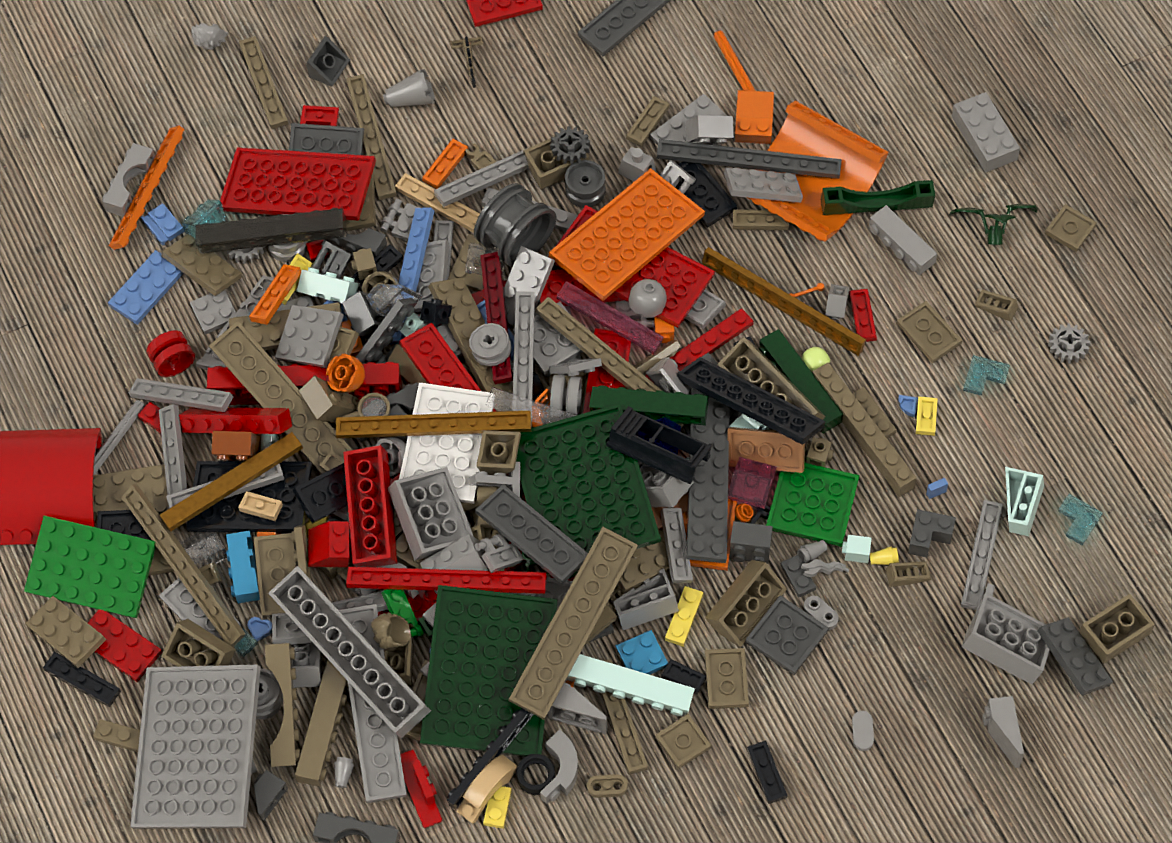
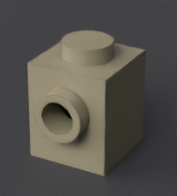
M371 248L353 252L354 260H351L353 271L358 272L359 280H364L368 275L377 271Z

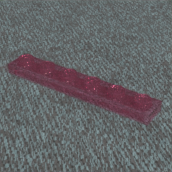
M567 281L557 294L556 299L653 355L663 341V336Z

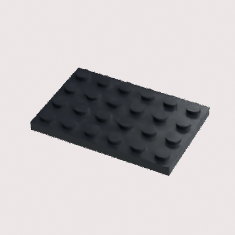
M197 461L193 487L214 481L245 461ZM282 461L280 466L284 480L247 491L282 501L283 506L276 521L240 512L238 507L246 493L244 492L220 500L187 521V531L292 533L294 527L304 525L306 512L295 496L293 489L311 479L312 463Z

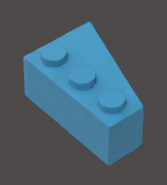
M250 531L226 534L228 544L226 554L227 560L231 564L228 571L230 579H233V585L230 586L232 597H236L237 603L260 600L255 548Z

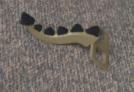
M465 36V39L450 41L451 49L463 47L470 81L473 88H475L476 80L471 46L481 45L483 40L482 37L468 38Z

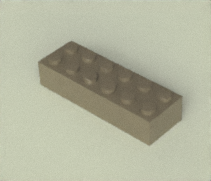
M742 337L717 364L732 374L822 420L826 417L745 337Z

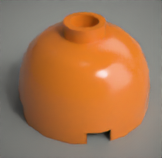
M345 353L335 356L330 361L326 371V375L329 376L328 385L332 390L341 393H350L357 390L365 378L363 364L358 358Z

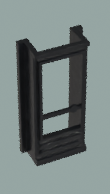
M628 406L612 426L606 446L685 483L691 484L694 480L696 467L702 460L706 462L709 460L712 444L703 443L633 411L632 407ZM640 431L652 438L648 442L635 435ZM655 439H658L694 457L690 461L653 443Z

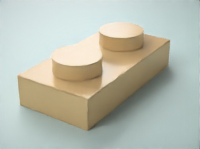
M246 491L238 508L240 512L276 521L283 503L280 500Z

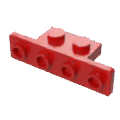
M414 750L400 754L404 781L423 828L426 829L441 823L442 817L434 798L437 792L434 784H429L427 777L430 775L426 765H421Z

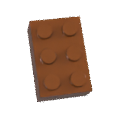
M213 431L211 454L217 456V459L222 461H235V459L246 461L260 452V436L252 432Z

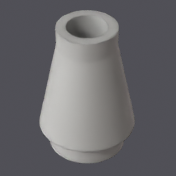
M821 540L800 546L797 554L803 563H810L827 551L828 547L825 541Z
M337 757L336 762H334L335 787L347 788V783L354 764H352L353 759Z

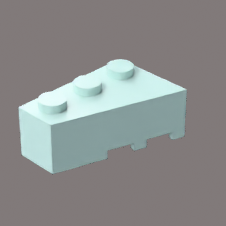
M308 267V270L301 271L297 292L325 298L330 301L333 300L342 304V302L358 292L360 283L354 282V278L344 276L343 279L336 278L337 274L326 272L325 275L320 274L319 269Z
M1005 467L1009 532L1029 536L1044 489L1043 475Z

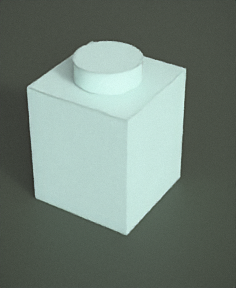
M848 535L847 542L843 541L842 553H846L845 561L868 563L871 537Z

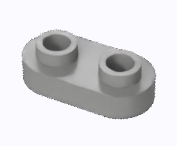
M810 596L805 600L804 611L829 627V630L837 626L838 614L820 597ZM816 603L818 606L812 607L811 604ZM826 616H831L832 619H831V620H827L825 617H826Z

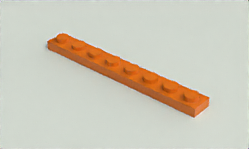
M180 125L170 128L109 244V247L113 250L124 248L128 244L129 236L136 229V223L143 215L146 203L152 198V192L158 186L161 174L167 169V163L174 155L176 145L182 140V134L185 129Z

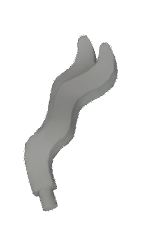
M818 559L801 565V568L806 570L803 575L807 577H814L819 572L831 574L836 570L841 572H849L850 570L846 568L845 564L840 562L825 563Z

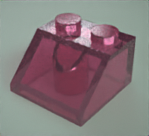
M739 457L730 484L728 499L765 509L774 485L777 467Z

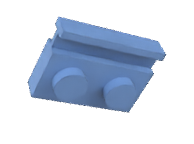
M163 203L150 211L147 216L141 217L142 222L162 246L168 240L171 241L185 232L183 226Z

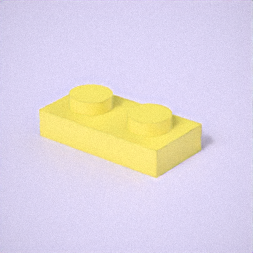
M918 397L916 434L935 436L938 398Z
M500 787L489 799L483 822L484 826L504 829L512 792L510 787Z

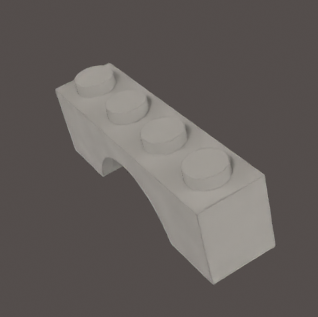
M133 143L131 148L126 151L125 159L119 165L116 177L111 180L108 192L103 195L102 203L105 211L124 217L132 202L131 194L126 190L127 184L133 177L147 173L155 157L153 149Z

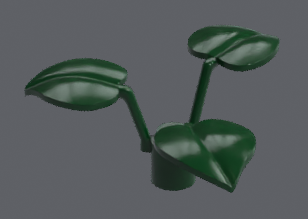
M1031 204L1007 205V213L1000 215H984V210L966 207L952 210L949 216L957 212H973L980 215L985 228V234H988L987 244L1002 245L1007 221L1016 218V216L1010 215V212L1019 208H1027L1037 213L1038 207ZM985 217L995 219V226L991 225L990 229H988Z

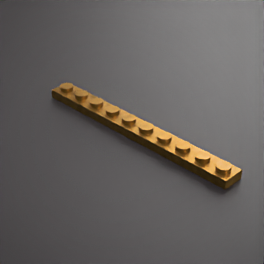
M709 247L704 251L703 265L857 356L862 353L866 339L726 258L719 252Z
M531 411L336 417V438L483 433V430L531 432Z

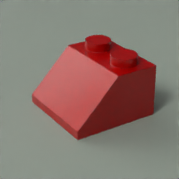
M328 521L308 529V567H348V521Z

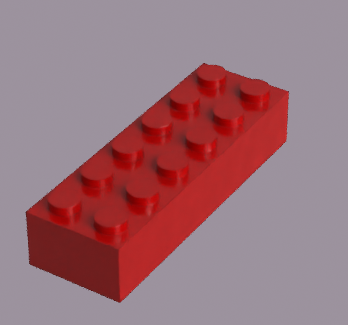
M381 445L345 451L343 454L353 565L356 567H381L398 564L392 500L387 489L390 486L388 452Z

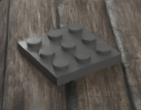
M780 595L745 639V643L795 675L828 633L829 627Z

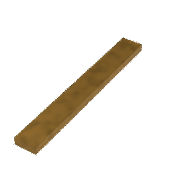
M292 432L160 514L162 521L170 531H173L302 450V444Z

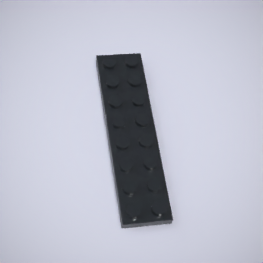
M701 357L677 373L679 380L686 385L802 445L825 427L824 420Z

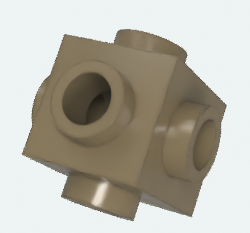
M813 437L811 444L808 443L806 446V463L826 467L827 461H831L834 450H831L832 442L825 438Z

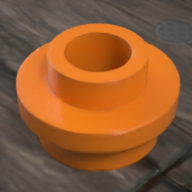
M749 504L737 505L735 508L736 517L744 523L750 521L753 517L752 507Z

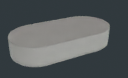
M858 711L852 719L853 744L859 751H868L874 743L873 719L868 712Z

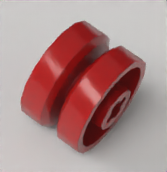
M177 330L160 334L149 343L146 349L147 356L154 363V368L161 377L178 375L188 369L195 360V353L191 346L188 345L187 339L181 331Z

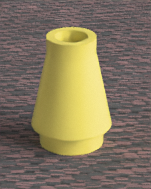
M890 546L870 553L871 565L899 563L897 547L892 548Z

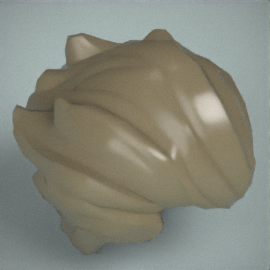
M390 612L380 614L371 622V628L374 633L373 639L382 649L402 647L411 640L408 622L397 614Z

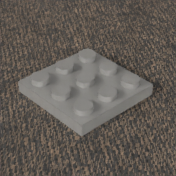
M561 302L557 303L566 312H568ZM539 315L534 317L533 361L544 375L550 372L549 366L565 363L583 352Z
M292 305L275 358L281 361L327 368L344 315L336 311Z

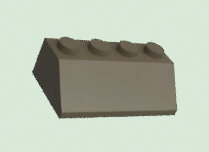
M751 560L706 615L705 619L716 632L736 646L741 647L752 630L778 597L784 594L787 588L766 562Z

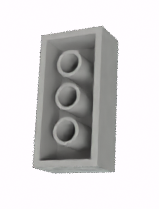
M987 92L953 105L952 118L985 173L1018 160L1020 147Z

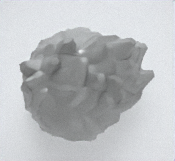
M205 23L196 24L191 29L194 44L208 50H213V47L215 48L216 46L219 47L221 42H225V37L228 35V32L220 29L214 23L212 26H208Z

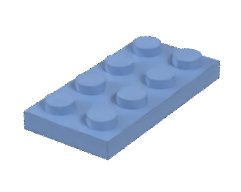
M155 250L109 300L108 305L138 325L184 273L164 259L160 252Z

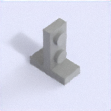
M516 462L515 469L507 474L494 473V475H488V472L479 471L469 477V485L501 487L504 484L520 497V462Z

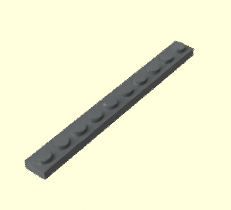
M659 139L657 149L658 159L840 179L842 159L664 139Z

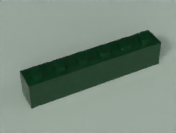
M777 329L760 339L758 349L826 416L823 419L825 427L821 432L824 434L841 424L843 413L781 331Z
M592 386L589 405L590 412L621 403L623 413L629 406L633 408V411L658 422L706 426L708 397L702 394L689 395L682 392L666 393L661 390L653 392L644 389L629 390L624 387Z

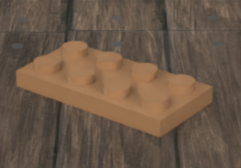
M728 428V466L804 472L805 443L803 445L797 443L777 431Z

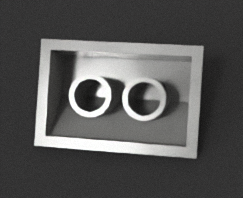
M470 534L420 562L422 569L490 571L481 557L484 551H477L475 549V544L479 540Z

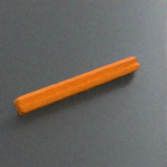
M723 31L715 32L714 38L742 89L745 91H756Z

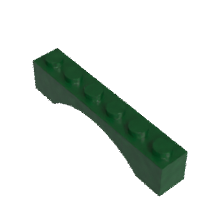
M933 180L914 181L895 189L877 192L854 191L844 187H827L822 189L820 200L823 215L875 212L886 205L891 210L933 207L936 195Z

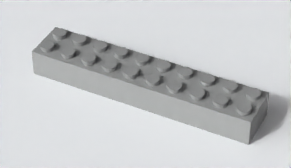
M298 566L268 593L400 738H403L431 711Z

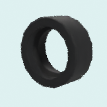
M530 754L524 757L519 762L516 770L519 786L526 793L532 795H540V792L555 778L553 763L549 758L541 754ZM532 764L543 765L548 771L547 780L540 785L529 784L524 778L525 769Z

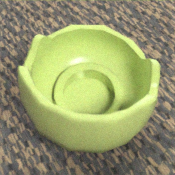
M820 347L809 348L801 356V359L811 372L828 362L830 363L827 352Z

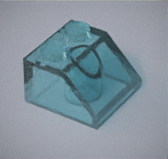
M208 199L204 204H200L197 210L191 216H187L182 223L184 232L190 234L200 243L206 241L226 222L221 201Z

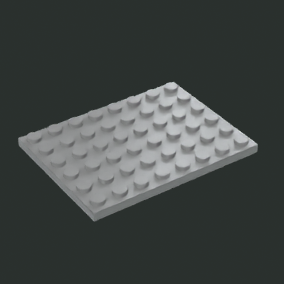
M225 665L147 668L131 828H246L261 666Z

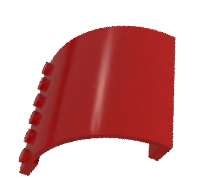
M101 428L0 431V545L36 544L44 516L96 527L93 506V476L96 449L102 446Z

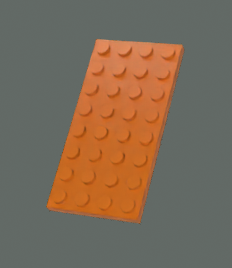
M650 168L549 251L548 257L554 259L559 266L604 301L705 215V211Z

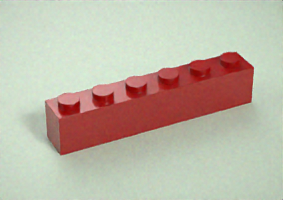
M191 407L179 414L182 433L234 431L252 432L254 434H281L292 427L289 408H227L225 412Z

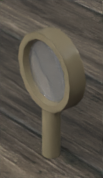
M368 393L359 401L358 411L340 417L390 416V403L380 393Z

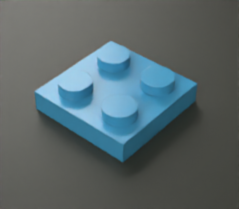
M652 630L615 645L625 668L650 675L666 668L668 664Z

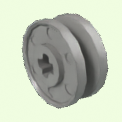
M483 324L477 327L470 336L469 344L472 355L481 365L495 366L504 362L509 357L511 352L509 335L505 328L499 324Z

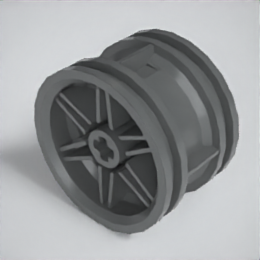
M512 183L495 194L483 208L474 227V237L487 248L496 247L499 258L512 268L521 246L535 252H539L555 227L556 213L542 202L534 204L531 192L519 183Z

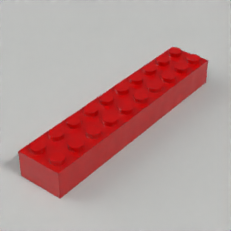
M368 362L363 364L365 369L364 381L360 388L349 394L361 400L368 393H380L386 397L390 393L401 391L402 378L399 363L386 362L376 364ZM291 364L290 366L278 365L299 390L314 375L326 382L329 381V376L326 375L327 368ZM215 366L208 368L207 389L230 392L233 399L229 405L259 404L227 367Z

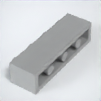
M887 205L870 217V231L877 235L886 247H890L899 259L904 260L911 271H915L920 276L936 263L937 253Z

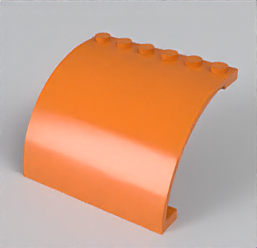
M795 100L787 105L785 112L788 113V116L767 151L842 159L840 179L795 174L803 195L801 203L757 198L748 199L752 200L754 204L768 209L770 213L782 217L786 222L793 223L800 230L809 232L816 239L826 242L847 223L854 213L823 215L820 200L822 189L827 187H844L854 191L869 192L889 152Z

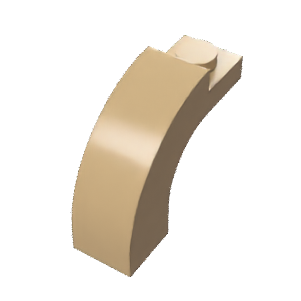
M504 755L492 760L468 787L463 795L464 800L457 812L472 824L475 823L489 799L500 787L510 782L518 766Z

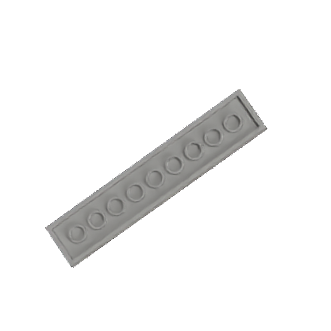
M373 604L339 610L385 660L384 649L380 648L379 644L373 639L374 633L371 628V622L378 617L377 605ZM348 682L366 803L407 797L397 734Z

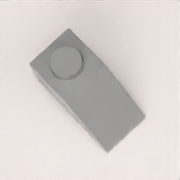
M831 284L825 315L831 319L844 318L850 287Z

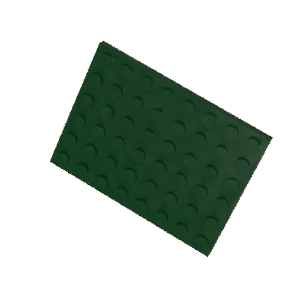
M621 403L531 428V432H520L521 437L516 462H520V481L527 504L587 553H589L602 527L637 544V549L661 542L638 461L606 446L612 426L623 414Z
M438 585L424 702L431 711L422 719L421 745L487 752L486 748L489 743L495 741L500 736V730L504 725L508 726L512 721L511 718L515 711L522 709L508 700L556 613L558 599ZM533 715L502 754L525 757L530 754H541L545 720Z

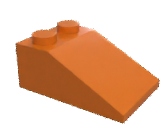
M738 90L735 142L771 144L774 92Z

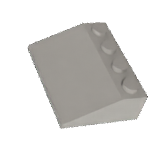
M447 467L395 480L387 488L414 561L430 557L468 534L473 536Z
M987 593L983 595L961 646L1030 684H1033L1043 672L1050 650L1037 631L1046 624Z

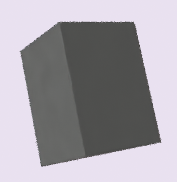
M324 36L306 62L308 75L310 78L332 87L350 59L327 36Z

